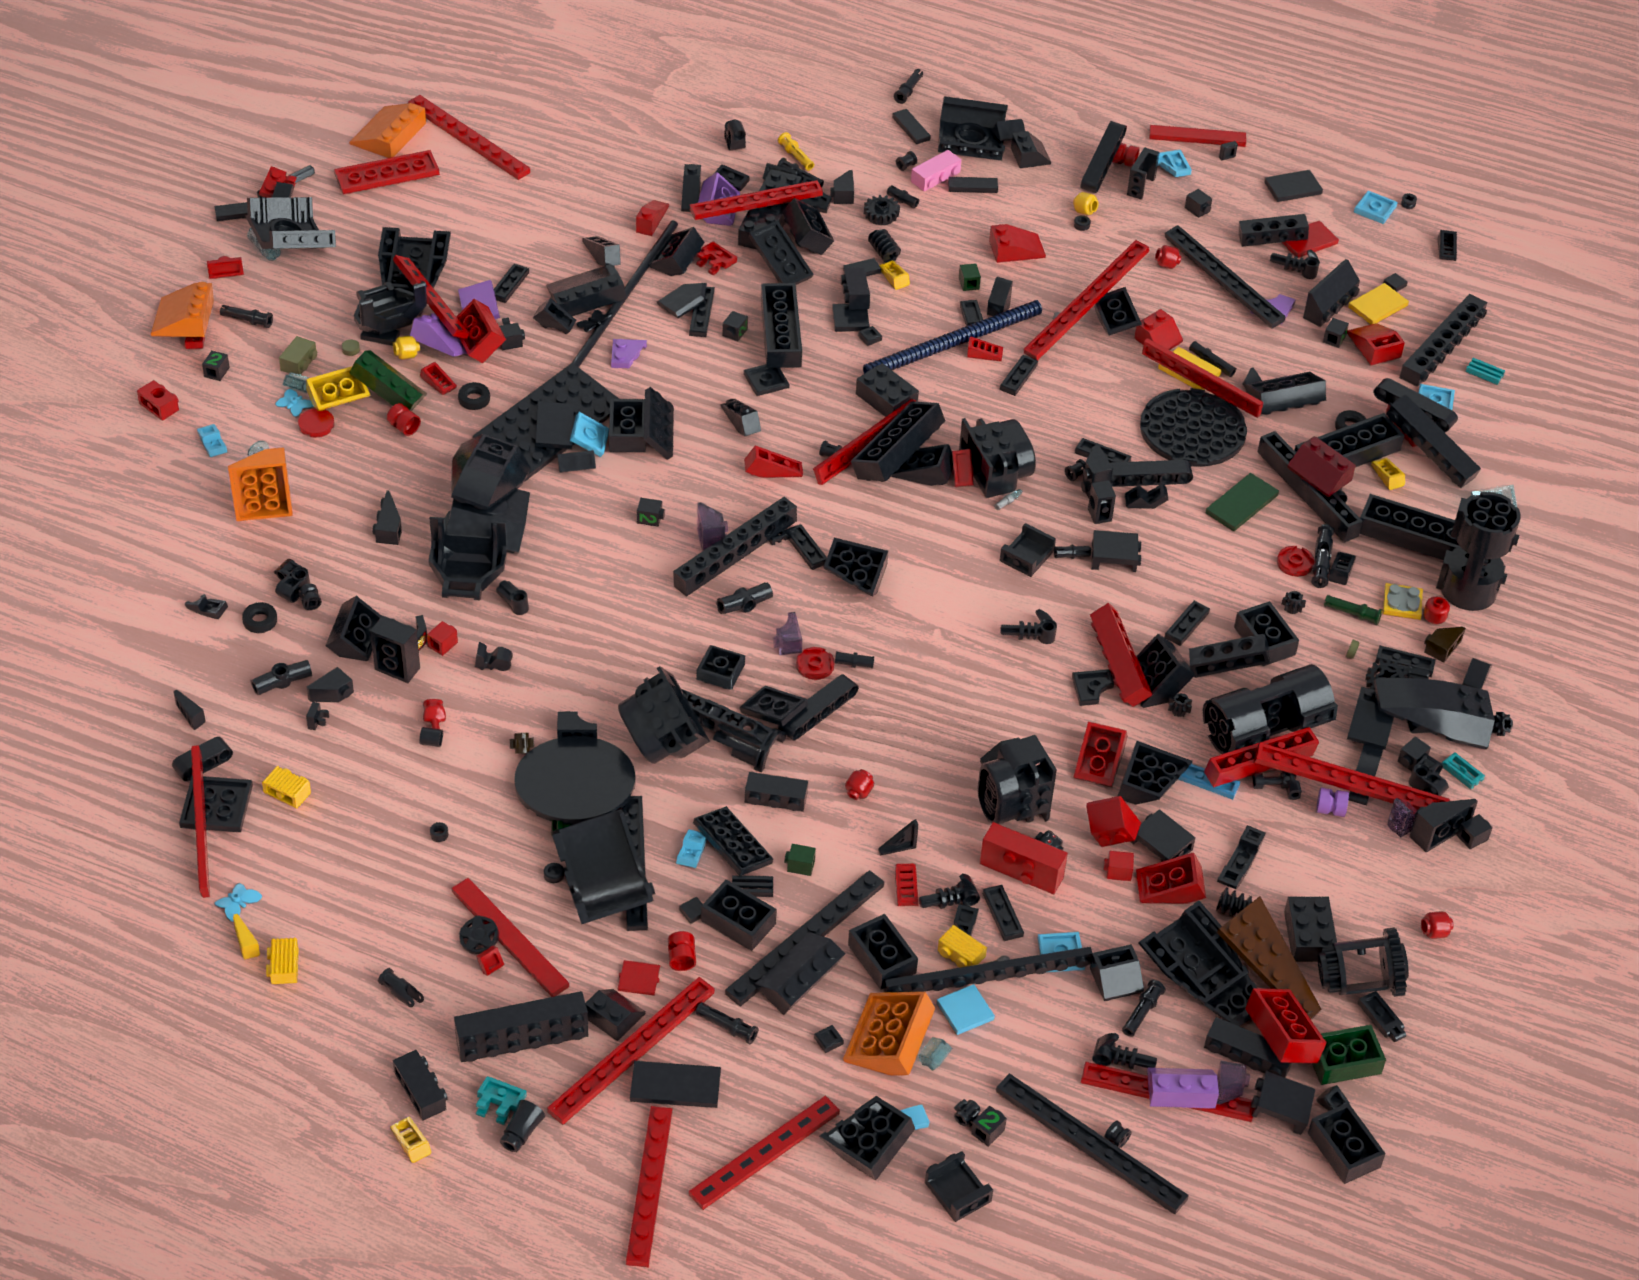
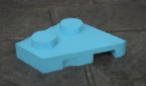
M1181 150L1160 152L1158 160L1160 167L1175 177L1191 175L1192 169Z

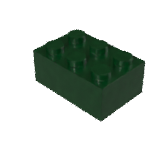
M1372 1025L1321 1033L1327 1043L1319 1062L1312 1063L1321 1085L1382 1074L1386 1058Z

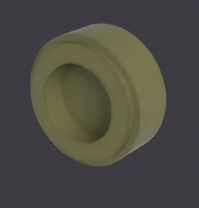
M350 339L342 343V352L345 355L354 356L359 353L360 345L358 341Z
M1352 640L1346 654L1347 658H1354L1360 644L1359 641Z

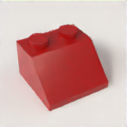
M1162 309L1141 320L1142 325L1136 326L1134 339L1142 345L1148 338L1171 350L1183 342L1174 318Z
M1121 796L1088 802L1086 804L1091 835L1101 847L1135 841L1141 822Z

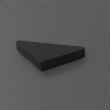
M917 819L911 821L879 847L880 855L915 849L919 825Z

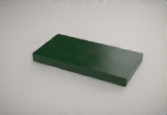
M1249 473L1207 507L1205 513L1232 531H1236L1279 495V490L1254 474Z

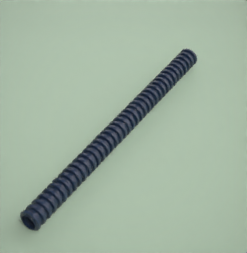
M1038 300L1031 301L1015 307V309L1013 308L988 319L970 324V326L962 327L938 338L936 337L919 345L901 350V352L899 351L882 359L864 364L863 372L865 374L881 363L891 370L898 369L914 361H919V359L927 358L951 347L969 342L970 337H982L1001 328L1019 323V321L1021 322L1042 313V306Z

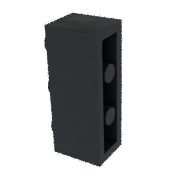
M864 267L844 268V275H841V285L844 301L848 303L849 310L869 309L870 291Z
M749 772L745 787L744 803L804 812L808 795V781Z
M414 1050L393 1060L394 1073L422 1121L447 1110V1094L444 1088L440 1089L437 1085L438 1079L434 1072L430 1073L428 1070L429 1065L424 1056H420L418 1051Z

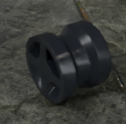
M1116 1120L1107 1129L1104 1138L1109 1141L1112 1140L1114 1145L1121 1148L1129 1140L1132 1131L1128 1128H1123L1121 1122Z

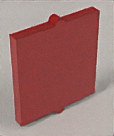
M624 960L622 971L619 973L618 991L655 996L657 983L660 982L658 978L660 965Z

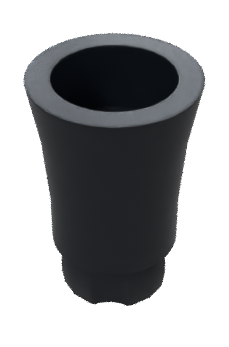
M519 1100L516 1110L504 1130V1135L500 1139L503 1147L508 1151L517 1153L535 1128L545 1118L543 1110L530 1101Z

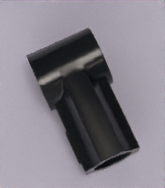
M504 580L500 582L496 588L497 594L512 607L514 614H526L529 610L527 593L516 588L510 581Z

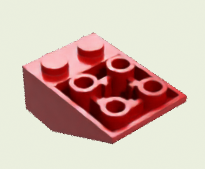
M1375 323L1347 331L1348 336L1370 365L1402 357L1405 342L1395 330Z

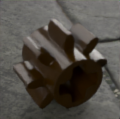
M528 732L514 733V738L509 739L510 749L515 748V754L528 753L530 748L534 747V737L529 738Z

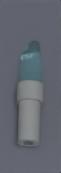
M1018 489L1006 495L994 505L995 509L1000 510L1007 504L1009 505L1023 491Z

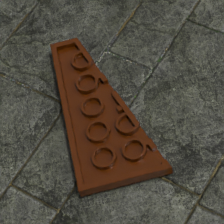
M1261 896L1219 928L1217 933L1271 989H1290L1310 1019H1313L1322 1010Z

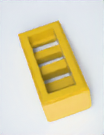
M892 260L879 265L882 274L895 290L910 285L909 274L895 261Z
M1387 457L1371 462V466L1389 490L1405 485V474Z
M234 914V928L244 960L260 956L257 940L240 916Z
M410 1116L390 1126L391 1131L412 1163L431 1154L429 1142Z

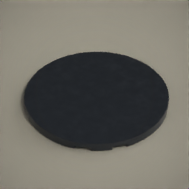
M1174 389L1163 392L1146 404L1140 419L1142 437L1153 451L1167 460H1187L1191 466L1196 467L1217 465L1233 458L1244 446L1247 435L1245 418L1240 410L1215 394L1206 393L1202 389Z
M585 736L561 737L542 743L522 758L515 771L516 794L525 808L532 810L536 813V816L545 820L563 821V824H577L614 812L618 808H623L630 800L636 783L634 766L621 749L607 741Z

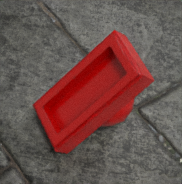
M221 256L218 260L207 261L209 279L244 275L241 257L230 258L228 256Z
M971 449L952 451L955 487L974 486Z

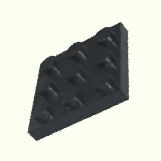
M193 775L179 821L180 828L195 829ZM203 776L206 830L241 832L253 787L252 780Z

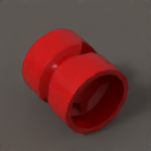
M1121 143L1112 162L1117 164L1124 163L1125 166L1132 167L1139 156L1140 148L1132 145L1127 147L1125 143Z
M402 403L392 406L386 418L387 422L405 436L413 435L421 424L420 417L409 411Z
M678 931L669 935V966L676 971H687L695 967L696 951L693 934L686 931Z

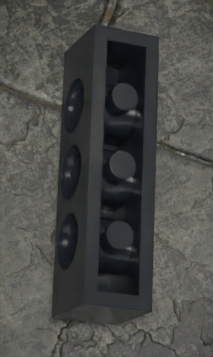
M1305 214L1239 221V237L1242 247L1308 239L1309 225Z
M1265 634L1189 648L1190 667L1195 674V678L1270 663L1269 645Z

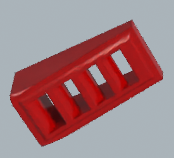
M974 337L969 338L968 358L1002 361L1003 347Z
M436 362L421 369L420 377L442 395L457 388V385Z
M896 864L897 906H918L916 864ZM901 895H913V897H902Z

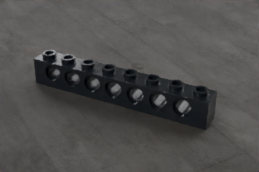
M1469 294L1402 365L1399 378L1417 387L1422 382H1425L1429 374L1435 372L1438 364H1442L1446 356L1452 353L1454 347L1461 343L1463 337L1468 336L1471 328H1475L1479 320L1486 316L1487 302Z
M782 497L674 570V587L687 597L768 542L771 537H775L782 530L797 522V506L786 497Z

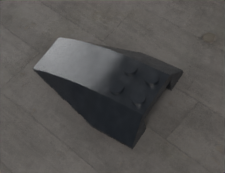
M383 227L378 252L382 285L390 281L394 288H401L413 293V285L393 261L395 255L410 258L434 288L447 262L451 231L434 230L433 238L401 236L400 228Z
M1378 678L1374 680L1379 711L1402 721L1404 719L1410 720L1412 725L1416 727L1424 726L1430 729V733L1435 735L1438 733L1443 734L1451 742L1486 750L1489 747L1495 719L1487 690L1443 680L1419 678Z
M1200 901L1184 910L1179 919L1157 934L1154 931L1139 941L1138 944L1168 978L1223 1020L1241 1026L1251 1019L1245 1007L1253 988H1257V986L1249 978V972L1246 966L1242 965L1238 954L1217 933L1219 928L1222 927Z

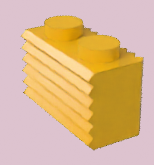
M276 766L262 781L264 793L296 809L311 794L309 781L303 776L299 777L292 774L287 768L282 769Z
M952 925L939 938L937 950L941 956L951 959L961 968L978 965L986 957L987 947L955 925Z
M297 938L272 939L271 947H267V960H270V964L266 965V976L271 978V984L298 983L299 948Z

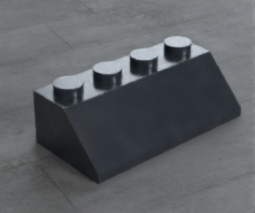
M1345 259L1308 292L1304 319L1321 327L1325 322H1329L1331 317L1337 314L1344 305L1346 306L1351 298L1358 295L1360 280L1349 260Z
M1310 371L1246 384L1248 394L1263 402L1261 411L1263 415L1271 414L1273 411H1287L1288 408L1292 407L1302 408L1307 404L1317 405L1322 401H1326V380Z
M809 932L754 986L785 1015L840 962L846 953L830 938Z

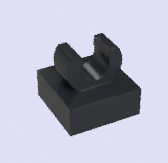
M312 702L306 715L307 726L310 730L316 731L318 725L326 726V719L323 717H330L328 710H321L320 703Z

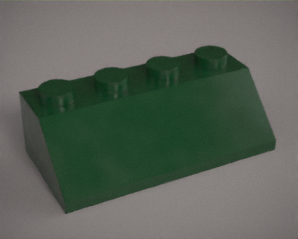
M371 350L364 351L351 368V375L392 406L402 403L409 411H412L427 395L424 390Z

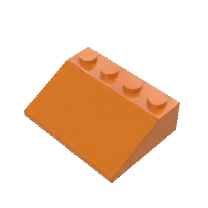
M412 103L384 106L349 143L386 158H392L426 124L425 108Z
M193 283L161 297L151 336L205 337L214 303L212 283Z
M284 447L264 449L228 466L236 521L293 516Z
M926 992L870 993L844 1055V1062L890 1076L909 1075L935 1010Z

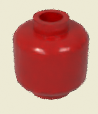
M1163 245L1157 249L1155 261L1161 267L1173 269L1176 265L1180 264L1181 255H1179L1177 248Z
M1442 597L1429 598L1425 604L1424 618L1431 624L1444 623L1450 611L1449 602Z
M863 769L853 771L845 783V788L848 791L847 795L854 800L867 798L875 784L873 776Z
M1444 911L1429 912L1421 920V930L1430 939L1446 938L1454 927L1453 919Z

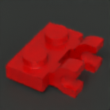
M271 166L259 191V195L265 198H272L277 182L293 184L295 187L297 177L286 176L287 172Z
M714 241L702 247L701 252L697 253V257L700 260L696 262V265L699 267H703L708 259L711 260L709 265L712 268L708 270V273L711 275H715L720 267L726 269L737 263V256Z

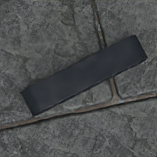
M1110 121L1082 178L1080 186L1082 189L1094 193L1098 192L1126 134V125Z
M1390 378L1383 379L1373 390L1374 396L1390 406L1406 394L1444 432L1449 431L1458 420V416L1453 410Z
M1187 460L1110 463L1113 467L1112 487L1160 485L1162 483L1164 485L1187 484L1193 480L1191 465Z
M841 674L807 699L809 705L783 727L778 725V729L785 732L793 741L797 740L853 698L858 692L859 686L847 676Z

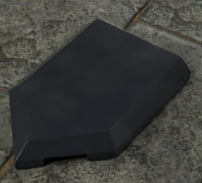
M707 283L683 284L657 301V304L675 317L680 318L705 301Z

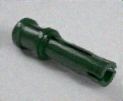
M1330 595L1326 596V603H1324L1325 607L1358 616L1359 620L1365 619L1374 622V625L1379 624L1383 609L1370 608L1367 604L1358 605Z

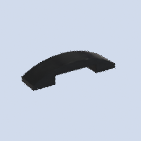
M1364 744L1356 771L1376 776L1384 749ZM1352 791L1349 792V801L1367 806L1369 796Z
M1247 825L1240 837L1237 848L1227 866H1224L1217 882L1233 889H1237L1240 886L1261 847L1266 832Z

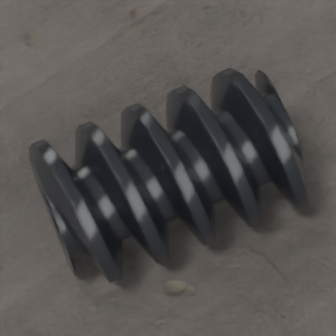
M880 229L869 234L868 241L885 263L892 260L896 261L901 253V248L891 238L888 231Z
M1226 887L1220 896L1216 911L1221 907V912L1225 914L1229 909V915L1232 917L1236 912L1238 914L1252 903V896L1244 900V893L1236 897V890L1230 895Z

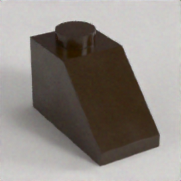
M1461 626L1436 629L1432 635L1429 634L1426 637L1424 653L1445 663L1462 642L1466 628Z

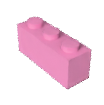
M947 150L913 168L911 182L923 191L933 188L947 180L948 177L960 173L961 159Z

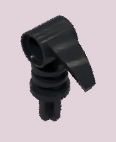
M1307 250L1308 257L1305 260L1302 257L1298 260V256L1292 258L1290 253H1288V256L1272 253L1270 257L1271 262L1284 265V270H1288L1290 267L1292 268L1291 271L1298 269L1297 272L1300 273L1302 270V275L1306 279H1315L1317 277L1320 264L1318 256L1312 250Z
M1038 609L1035 613L1040 620V624L1034 622V626H1031L1030 622L1024 625L1023 621H1019V625H1001L1000 633L1001 635L1018 636V640H1022L1023 636H1026V639H1030V636H1033V639L1036 640L1038 636L1041 643L1051 644L1055 641L1057 623L1045 611Z
M962 873L959 876L961 881L956 886H952L951 890L949 887L945 888L944 891L942 888H938L935 894L919 897V904L922 908L938 905L940 909H943L947 904L952 906L954 903L957 905L962 901L963 905L973 906L980 901V895L972 878Z
M1109 1033L1097 1039L1092 1057L1096 1064L1108 1066L1114 1060V1064H1118L1119 1061L1121 1066H1125L1128 1063L1130 1069H1134L1135 1065L1144 1068L1156 1067L1157 1058L1139 1054L1138 1048H1133L1131 1052L1129 1047H1125V1050L1122 1049L1121 1045L1115 1047V1042L1119 1039V1035L1116 1033Z

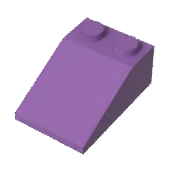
M435 313L414 318L410 336H413L417 342L453 357L467 354L459 337L452 336Z

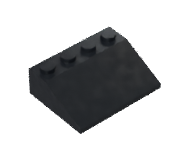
M612 264L547 284L552 300L571 316L627 299L623 281Z

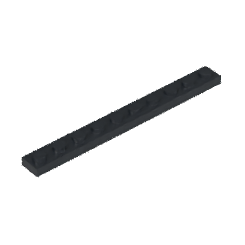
M1179 225L1165 232L1167 240L1271 329L1285 321L1284 314Z
M870 870L725 989V995L741 1007L759 992L754 984L809 932L826 936L882 889L885 881Z
M1091 947L886 979L884 992L940 991L944 988H959L968 984H982L992 980L1002 981L1011 977L1021 978L1035 973L1044 974L1054 970L1063 971L1072 966L1083 968L1090 965L1092 949Z
M1009 1073L996 1087L998 1094L1173 1214H1176L1188 1200V1194Z

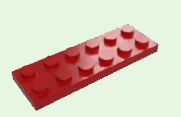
M431 150L334 169V174L342 194L440 175L438 165Z

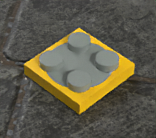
M1385 583L1383 614L1421 620L1423 588Z

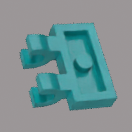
M487 1076L477 1091V1097L480 1099L476 1103V1107H478L476 1115L485 1117L490 1103L497 1104L499 1107L496 1111L498 1115L496 1122L505 1125L510 1111L516 1110L519 1100H525L527 1091Z

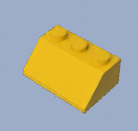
M352 366L306 379L307 393L312 405L318 411L370 396L367 386L350 374Z

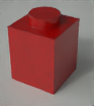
M441 621L427 634L428 647L443 656L458 643L457 629Z
M1109 851L1108 859L1104 858L1103 870L1107 871V879L1131 881L1134 868V853Z

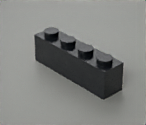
M1216 1017L1207 1034L1204 1048L1225 1056L1234 1062L1249 1066L1253 1070L1263 1073L1268 1071L1286 1078L1292 1063L1279 1061L1264 1036Z

